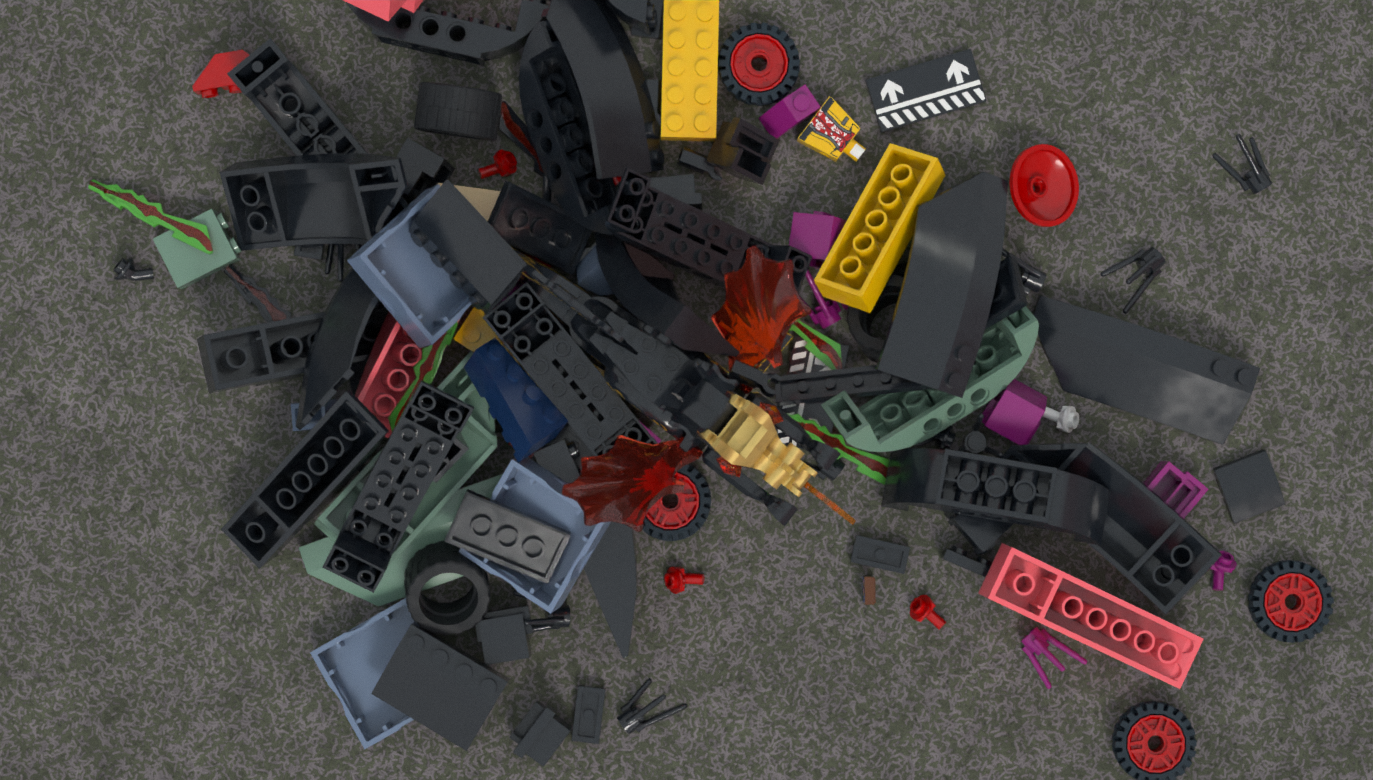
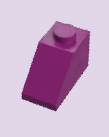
M805 84L782 99L758 119L768 134L778 139L817 113L821 107Z

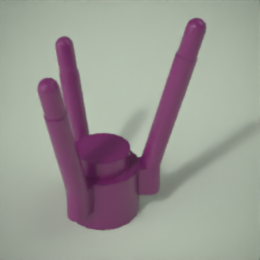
M807 270V281L820 304L814 308L817 313L799 295L796 302L811 317L814 325L819 323L822 329L842 319L838 313L841 309L837 301L830 299V302H825L809 270Z
M1035 627L1028 636L1026 635L1021 640L1024 645L1022 650L1027 654L1048 689L1052 685L1035 657L1034 652L1037 656L1043 653L1062 672L1065 671V667L1047 649L1050 645L1047 641L1082 664H1087L1086 659L1052 637L1044 628L1040 631Z

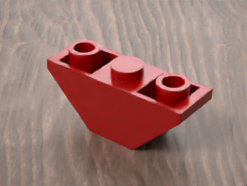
M244 50L215 54L193 84V92L198 95L202 94V98L219 96V87L229 90L231 94L241 93L242 91L227 73L247 58L249 54Z

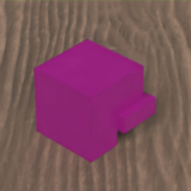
M814 211L813 214L794 212L789 245L811 255L812 259L809 267L820 269L844 227L846 220L820 211Z
M1013 379L997 397L995 396L987 403L982 411L984 415L982 423L987 428L1018 445H1028L1040 426V419L1046 410L1047 396Z
M1161 461L1143 482L1183 518L1187 516L1209 490L1188 471L1182 473L1169 461Z

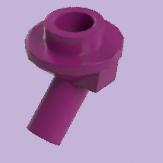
M1219 551L1222 556L1210 568L1213 570L1212 590L1223 591L1224 572L1232 573L1237 563L1230 553Z

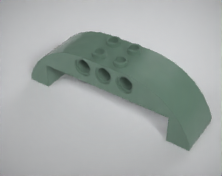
M1025 306L984 330L963 398L935 389L881 394L857 408L844 390L821 404V406L846 442L855 448L872 452H888L911 447L943 431L992 400L1004 390L1021 371L1034 348L1039 329L1038 320Z

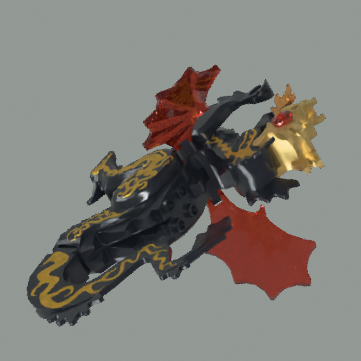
M752 246L747 249V258L742 269L724 274L726 300L721 309L711 316V320L723 338L740 352L737 357L728 356V372L704 352L684 350L673 343L668 347L659 339L653 338L642 329L644 325L642 321L622 309L612 300L605 297H593L556 270L513 248L527 263L519 281L522 284L528 282L554 317L570 329L571 337L575 343L605 366L604 378L607 385L677 439L652 445L619 435L615 445L608 453L581 458L580 477L572 483L563 485L562 495L578 502L584 512L585 525L592 526L601 522L613 521L625 524L635 531L641 532L648 510L659 499L667 494H676L684 491L685 482L674 478L676 472L683 466L699 459L701 455L703 463L743 494L764 504L771 514L784 526L798 509L791 503L770 495L741 472L742 467L758 469L765 473L762 479L776 490L782 484L793 494L800 497L802 495L800 490L804 487L853 525L856 522L854 518L807 482L811 476L815 478L818 473L801 460L805 454L791 442L787 447L781 442L775 427L811 453L814 459L827 471L841 454L829 445L813 440L797 421L762 394L751 392L753 388L739 383L735 379L728 378L735 359L758 369L765 359L770 361L773 368L782 365L781 346L786 334L794 323L802 317L811 314V308L801 300L794 287V264L792 260L788 259L778 262L767 259L756 246Z

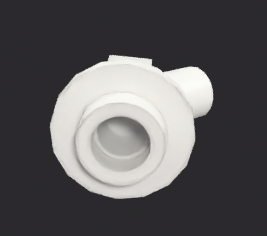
M1063 406L1061 412L1046 407L1042 416L1056 422L1058 430L1066 433L1072 432L1073 428L1075 429L1079 423V414L1073 406Z

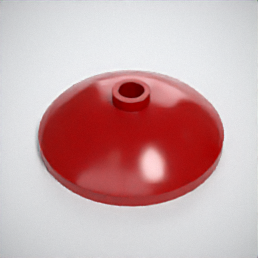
M1048 144L1028 147L1018 155L1013 163L1009 180L1011 197L1018 212L1028 222L1040 227H1052L1066 221L1074 211L1079 196L1078 177L1070 159L1060 149Z

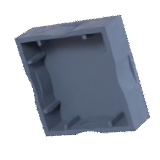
M439 184L424 190L347 260L419 348L433 345L461 318L465 310L471 305L469 296L464 290L453 285L449 278L450 275L443 268L437 267L432 262L430 254L423 246L419 247L414 243L409 232L414 219L441 187Z
M527 457L519 463L516 458H513L496 485L491 499L571 532L569 541L549 583L541 582L460 548L459 553L490 574L506 580L517 592L551 614L564 603L615 514Z
M406 598L310 652L327 684L340 699L345 716L364 749L393 734L414 720L371 694L410 625L414 622L410 612H408Z

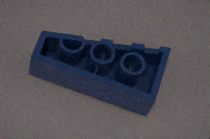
M496 338L477 348L465 364L464 369L480 397H485L490 406L488 409L493 419L497 418L503 429L501 434L507 443L510 442L515 450L513 455L518 463L553 440L568 422L566 417Z

